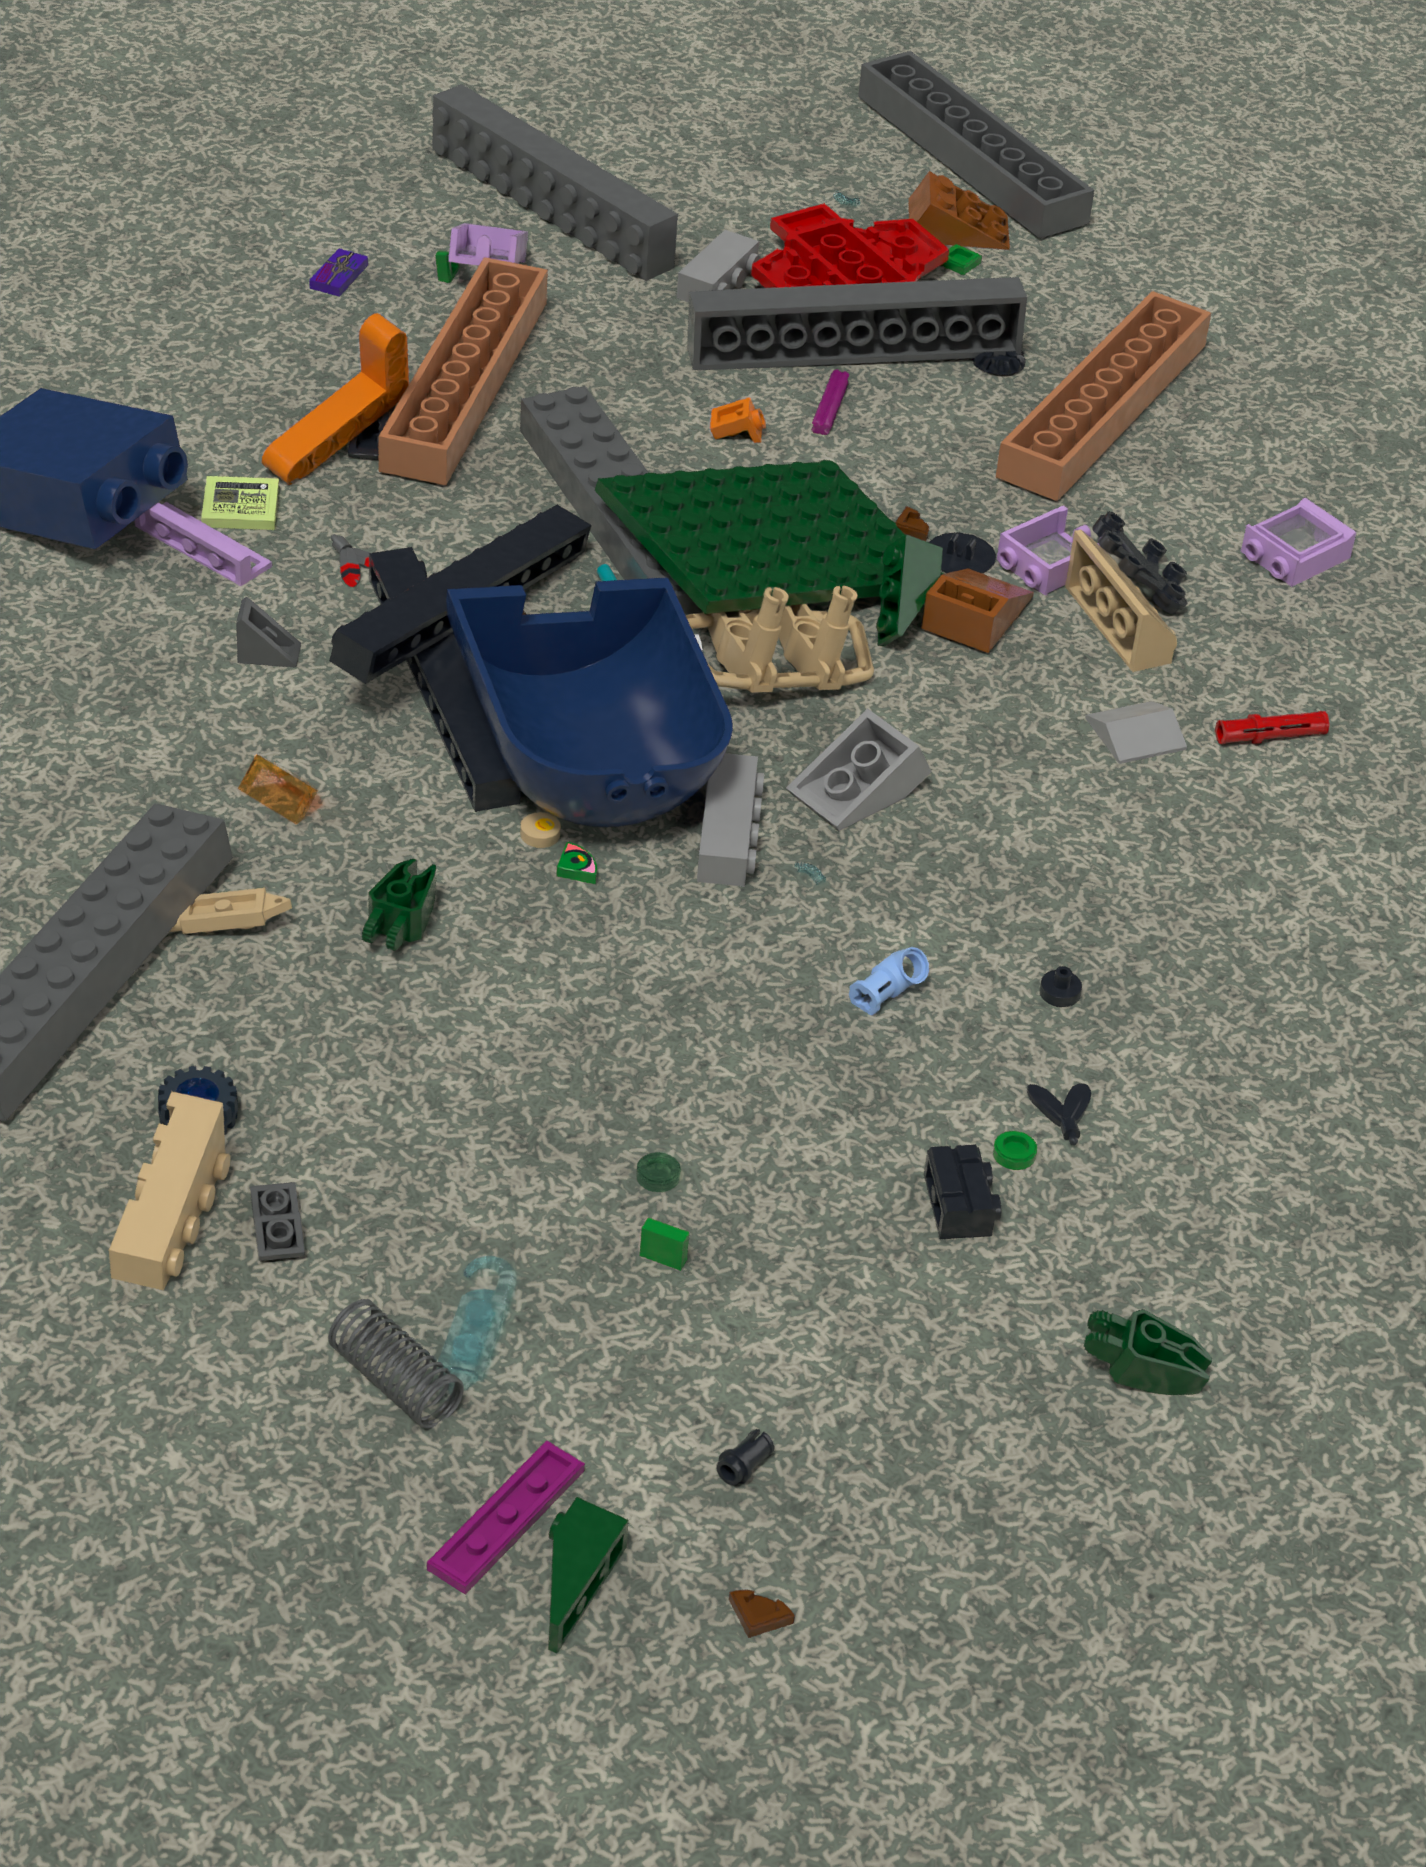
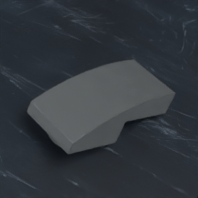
M295 1182L250 1186L259 1261L305 1257Z

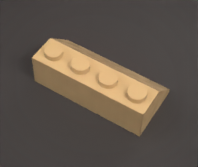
M1082 530L1074 531L1065 584L1066 589L1132 672L1171 664L1174 650L1177 647L1175 632L1167 626L1158 615L1157 610L1150 605L1141 594L1140 589L1118 567V564L1110 554Z

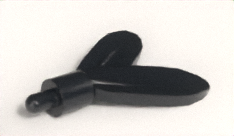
M1084 1083L1072 1086L1063 1105L1046 1088L1029 1084L1027 1086V1094L1031 1102L1050 1121L1061 1127L1065 1140H1069L1071 1145H1076L1080 1137L1077 1123H1079L1089 1105L1092 1095L1090 1087Z

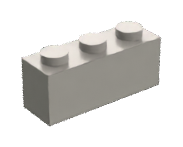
M724 230L678 272L677 299L689 303V291L732 290L740 288L745 278L751 273L752 264L761 259V256L758 255L759 241Z

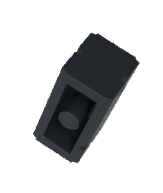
M976 1144L957 1145L954 1149L951 1146L930 1147L927 1150L923 1175L939 1238L956 1239L992 1236L994 1221L1001 1219V1200L999 1194H991L990 1191L993 1182L990 1162L982 1161L979 1147Z

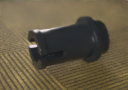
M753 1429L733 1450H724L719 1455V1462L716 1466L721 1479L730 1485L746 1483L751 1478L752 1470L774 1452L775 1447L771 1437L766 1432H762L760 1435V1429Z

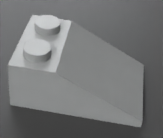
M867 708L786 789L840 831L904 799L932 771L919 745Z

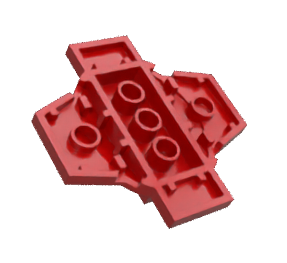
M823 203L771 218L770 229L785 242L784 249H776L753 263L751 276L765 288L915 282L948 261L949 248L914 219L874 221L873 226L862 229L854 227L853 219L841 218Z

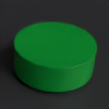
M1007 1131L995 1139L993 1157L1001 1166L1011 1170H1023L1029 1168L1035 1162L1037 1144L1029 1135L1019 1131Z

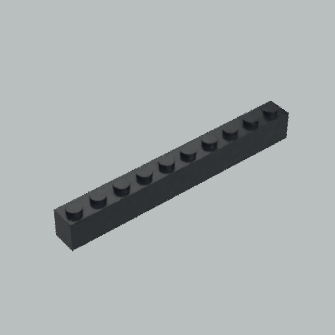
M558 504L544 512L538 513L529 521L517 525L515 529L496 537L487 545L475 549L471 554L454 561L443 570L431 574L427 579L415 586H410L401 594L392 599H387L383 604L369 612H364L350 623L341 625L332 636L331 644L333 647L329 662L364 684L369 683L453 633L447 614V589L522 585L525 590L584 553L592 525Z
M412 547L369 553V581L380 605L387 599H392L406 591L410 586H415L427 579L425 563L423 560L418 561ZM451 633L407 659V665L474 811L478 812L520 804L521 790L510 776L502 759L455 635Z

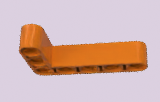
M379 313L369 316L359 332L361 372L273 441L264 451L262 456L263 466L288 485H291V481L297 478L302 479L309 475L396 405L409 386L407 335Z

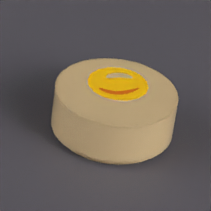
M542 812L532 813L521 821L520 836L529 846L536 848L550 847L559 841L561 825L559 820L551 814Z

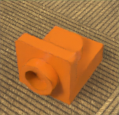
M750 397L712 409L710 430L715 439L736 436L742 431L748 430L753 443H761L762 429L766 428V422L761 409H755Z

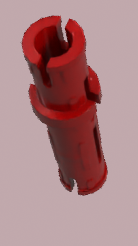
M1326 711L1261 717L1259 714H1250L1246 719L1218 720L1215 726V735L1219 744L1242 741L1260 744L1264 739L1314 734L1324 735L1328 733L1330 723Z

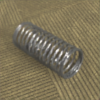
M360 1299L352 1302L333 1321L328 1334L329 1345L347 1359L350 1364L354 1365L371 1383H374L392 1402H395L399 1408H402V1411L409 1415L421 1428L435 1427L438 1422L449 1417L456 1410L463 1396V1382L457 1376L451 1374L448 1368H444L441 1362H437L434 1356H430V1353L423 1349L419 1343H416L413 1337H409L406 1331H402L399 1325H395V1322L389 1319L388 1315L382 1313V1310L370 1299ZM370 1306L361 1310L349 1321L341 1334L339 1345H337L336 1335L342 1322L357 1308ZM371 1310L370 1316L364 1319L352 1332L348 1343L343 1344L344 1337L351 1325L361 1315ZM385 1323L384 1328L376 1333L380 1324ZM365 1325V1327L361 1330V1332L355 1337V1335H356V1334L358 1333V1331L362 1328V1326ZM392 1329L391 1334L383 1339L387 1330ZM399 1335L398 1340L389 1346L393 1337ZM359 1338V1340L354 1343L356 1344V1346L351 1348L353 1346L351 1345L352 1341ZM406 1341L405 1346L396 1352L400 1343ZM367 1343L363 1352L357 1354L360 1345ZM413 1347L411 1353L402 1359L407 1349ZM374 1349L370 1358L364 1360L367 1351ZM419 1354L418 1359L408 1366L414 1355ZM361 1355L360 1361H357L356 1358ZM381 1355L377 1364L371 1366L374 1357ZM426 1360L425 1366L420 1368L412 1376V1378L408 1381L405 1389L399 1391L401 1383L404 1380H408L410 1376L416 1371L420 1363ZM368 1361L367 1368L363 1367V1364ZM388 1361L384 1370L378 1372L381 1363ZM408 1366L398 1382L392 1385L395 1375L400 1374ZM433 1366L432 1372L421 1380L427 1369ZM375 1367L374 1374H371L370 1370ZM395 1367L391 1376L385 1378L388 1369ZM440 1372L439 1378L428 1386L434 1375ZM382 1373L381 1380H377V1376ZM389 1379L388 1386H384V1382ZM420 1381L412 1395L406 1397L409 1388L415 1386ZM454 1382L452 1393L438 1410L431 1414L433 1415L445 1408L435 1419L444 1414L446 1415L433 1423L435 1419L422 1422L431 1416L421 1417L422 1411L436 1404L447 1391L449 1384ZM396 1385L395 1392H391V1389ZM428 1386L419 1401L413 1403L416 1394L422 1392ZM444 1386L440 1394L432 1401V1403L425 1407L426 1403L432 1397V1395ZM403 1391L402 1398H398V1395ZM410 1397L409 1405H405V1401Z

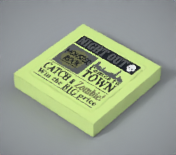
M207 476L201 522L211 528L275 530L279 479Z

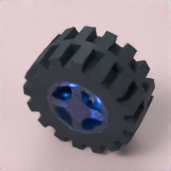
M189 1066V1071L176 1070L175 1077L168 1075L164 1079V1085L160 1084L158 1089L160 1124L168 1126L170 1115L166 1104L171 1092H177L223 1103L224 1135L227 1134V1128L232 1129L234 1127L235 1119L238 1116L237 1089L230 1076L225 1078L223 1071L218 1069L213 1073L209 1066H204L202 1070H197L196 1066Z

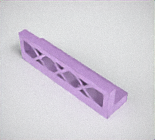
M158 502L135 519V526L239 586H243L272 567L270 560L167 502L163 504ZM251 562L255 563L256 566L251 568Z

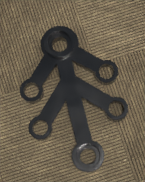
M1110 511L1106 515H1101L1092 526V529L1100 537L1098 540L1099 545L1107 552L1122 559L1118 567L1126 575L1134 577L1154 590L1155 593L1152 599L1164 611L1176 614L1178 610L1184 609L1187 605V600L1184 597L1186 593L1179 586L1187 575L1184 568L1170 561L1162 571L1163 576L1166 578L1164 580L1158 573L1159 561L1167 552L1166 548L1157 540L1150 538L1142 548L1145 554L1143 556L1123 533L1125 522L1121 517Z

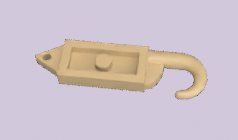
M265 888L202 894L195 899L192 906L190 905L180 915L177 923L169 932L182 931L183 934L208 933L216 930L250 929L255 926H263L267 919L292 909L291 900L286 897L266 893Z

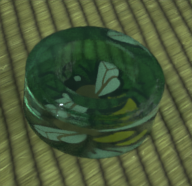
M661 1152L649 1153L638 1161L636 1179L643 1188L649 1191L666 1192L678 1185L681 1167L679 1162L669 1154Z

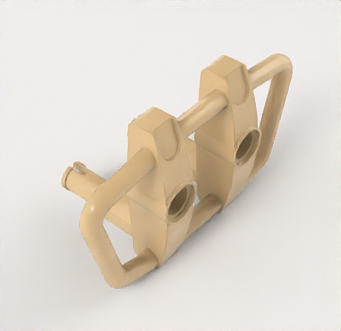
M840 586L834 588L828 611H812L807 604L785 606L789 598L788 594L784 590L774 587L771 596L772 589L769 587L765 589L760 609L686 615L692 629L708 627L717 652V660L728 671H716L709 665L718 687L747 689L750 692H772L773 688L816 687L819 690L841 689V686L867 681L874 674L864 626L859 619L850 615L858 595L855 590L847 586H842L841 594ZM849 630L858 668L845 671L840 655ZM778 638L784 649V657L798 672L777 673L772 657Z

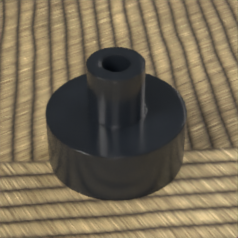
M1060 966L1056 970L1044 974L1040 984V996L1052 1006L1070 1007L1075 1005L1080 999L1082 982L1072 973L1070 968Z

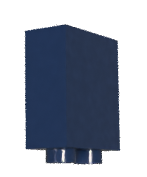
M40 388L0 416V527L97 549L188 480V460L184 450L180 447L173 415Z

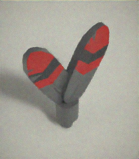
M333 534L331 536L332 546L340 554L342 581L349 587H355L360 582V566L369 569L370 552L352 548L351 544L343 536L338 537L336 534Z

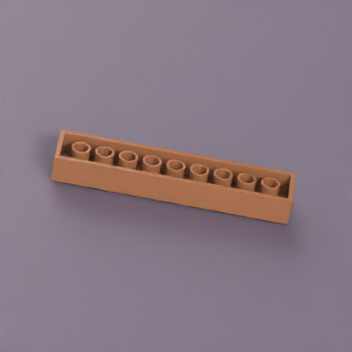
M483 258L379 435V472L447 485L547 304V269L492 258Z
M1152 291L1001 442L996 478L1058 501L1205 347L1211 312Z

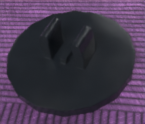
M960 532L945 533L934 537L928 542L943 548L941 571L945 573L964 569L985 573L995 564L996 554L993 547L984 539L971 534Z

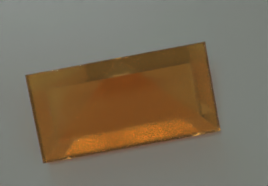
M258 754L254 757L238 787L242 792L295 824L303 820L319 791L306 779Z

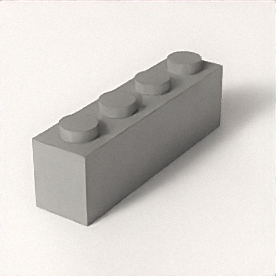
M725 753L721 763L708 780L697 882L745 887L746 873L754 874L757 850L749 849V847L757 848L759 824L751 822H760L762 798H754V796L762 797L764 773L757 772V756Z

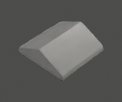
M1150 701L1085 716L1118 764L1187 750L1186 742L1173 709L1157 702Z

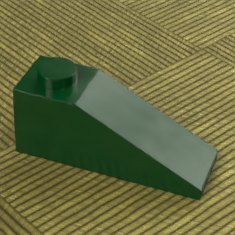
M578 1497L575 1498L566 1513L559 1512L556 1515L548 1536L549 1539L553 1540L548 1650L556 1654L627 1548L629 1520Z

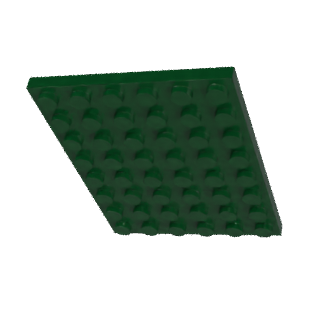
M831 460L809 463L793 462L792 464L783 465L764 464L763 466L756 467L736 466L729 469L707 468L703 471L689 472L678 470L674 473H646L636 476L616 475L609 478H598L594 490L704 614L760 609L765 589L769 587L772 589L771 596L774 587L780 588L788 594L789 598L785 606L831 601L833 590L836 586H840V594L842 586L852 588L857 593V598L880 596L879 591L884 575V564L882 561L884 551L888 545L905 535L897 527L896 523L889 519L877 507V504L858 487L857 483L852 481L840 469L839 465Z

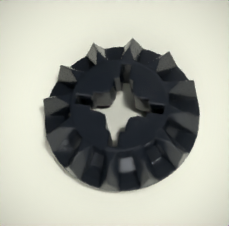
M1006 351L1005 356H994V352H984L972 358V362L978 369L995 375H1011L1024 369L1026 358H1024L1023 351L1021 355L1017 354L1016 351Z

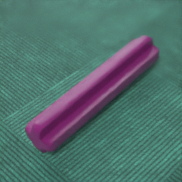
M836 369L831 373L812 421L813 426L811 430L813 433L829 434L848 386L849 374L847 371L841 372Z

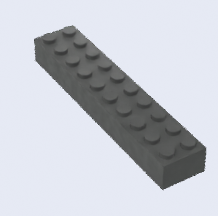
M912 51L861 65L859 98L1038 238L1047 237L1090 223L1094 189Z
M463 84L433 95L432 149L437 154L443 155L455 162L458 167H463L476 175L479 180H484L497 188L500 193H505L518 201L521 206H526L539 214L542 219L555 224L563 232L571 234L582 241L587 247H592L603 254L608 260H613L626 268L629 273L635 274L645 281L674 269L677 213Z
M1019 277L689 291L687 350L693 370L975 358L984 352H994V356H1005L1006 351H1016L1017 354L1021 355L1027 295Z
M586 386L571 387L563 391L548 394L540 393L533 397L522 398L520 432L580 518L592 525L590 532L623 579L669 578L685 615L704 613L594 491L598 478H609L616 475L636 476L649 472Z
M155 803L0 974V1120L6 1121L175 926L180 915L190 905L194 904L195 899L207 889L232 860L233 857L224 819Z

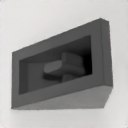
M245 597L241 601L236 622L237 662L241 664L295 668L301 642L251 599Z

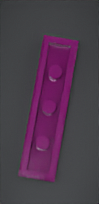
M546 1440L427 1561L426 1570L466 1595L577 1480L585 1470V1463Z

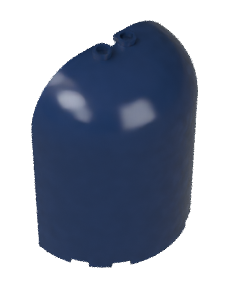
M669 578L596 581L589 611L522 615L526 599V593L522 585L447 589L446 605L449 622L502 759L517 786L537 806L560 819L579 825L604 828L629 826L651 820L678 807L692 797L713 775L726 753L732 736V717Z

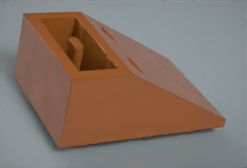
M929 171L909 197V219H914L944 245L954 246L957 244L964 247L1010 249L1008 216L996 205L990 206L981 201L974 192L970 190L964 191L955 186L946 176H938Z
M971 569L942 574L926 593L922 629L989 653L1032 599L1034 592Z

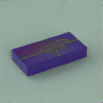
M338 248L309 280L310 289L340 297L368 266V256Z

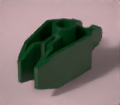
M417 859L400 862L368 892V920H366L362 932V940L364 942L374 943L381 933L387 935L386 948L396 951L404 941L413 942L422 939L435 903L436 865L432 864L423 873L417 875Z
M1144 1309L1133 1312L1129 1319L1114 1313L1109 1314L1108 1311L1105 1312L1103 1310L1093 1311L1089 1315L1087 1326L1093 1333L1086 1335L1083 1346L1085 1347L1084 1350L1087 1351V1354L1110 1363L1109 1374L1117 1384L1154 1394L1193 1395L1199 1394L1209 1381L1210 1375L1205 1371L1212 1363V1357L1195 1337Z

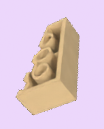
M171 1092L166 1104L167 1109H169L170 1121L168 1126L159 1124L153 1137V1142L156 1145L151 1164L143 1163L138 1175L135 1200L129 1199L109 1249L112 1279L164 1290L170 1276L177 1277L184 1261L183 1249L186 1243L193 1244L195 1242L200 1227L199 1216L202 1211H210L215 1198L214 1185L217 1179L224 1180L226 1178L231 1160L230 1154L225 1153L223 1103L177 1092Z

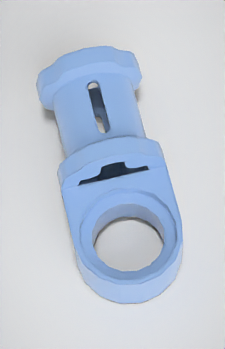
M909 947L892 953L872 968L871 975L864 981L857 980L850 985L849 998L851 1003L869 1015L875 1014L880 1010L881 1003L887 998H895L909 986L919 984L927 978L929 962L926 955L915 947ZM905 956L911 960L914 966V973L911 978L903 970L902 963Z

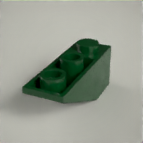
M907 534L886 547L882 558L884 564L883 582L879 591L881 608L876 624L878 646H885L901 637L924 605L926 593L941 576L942 547Z

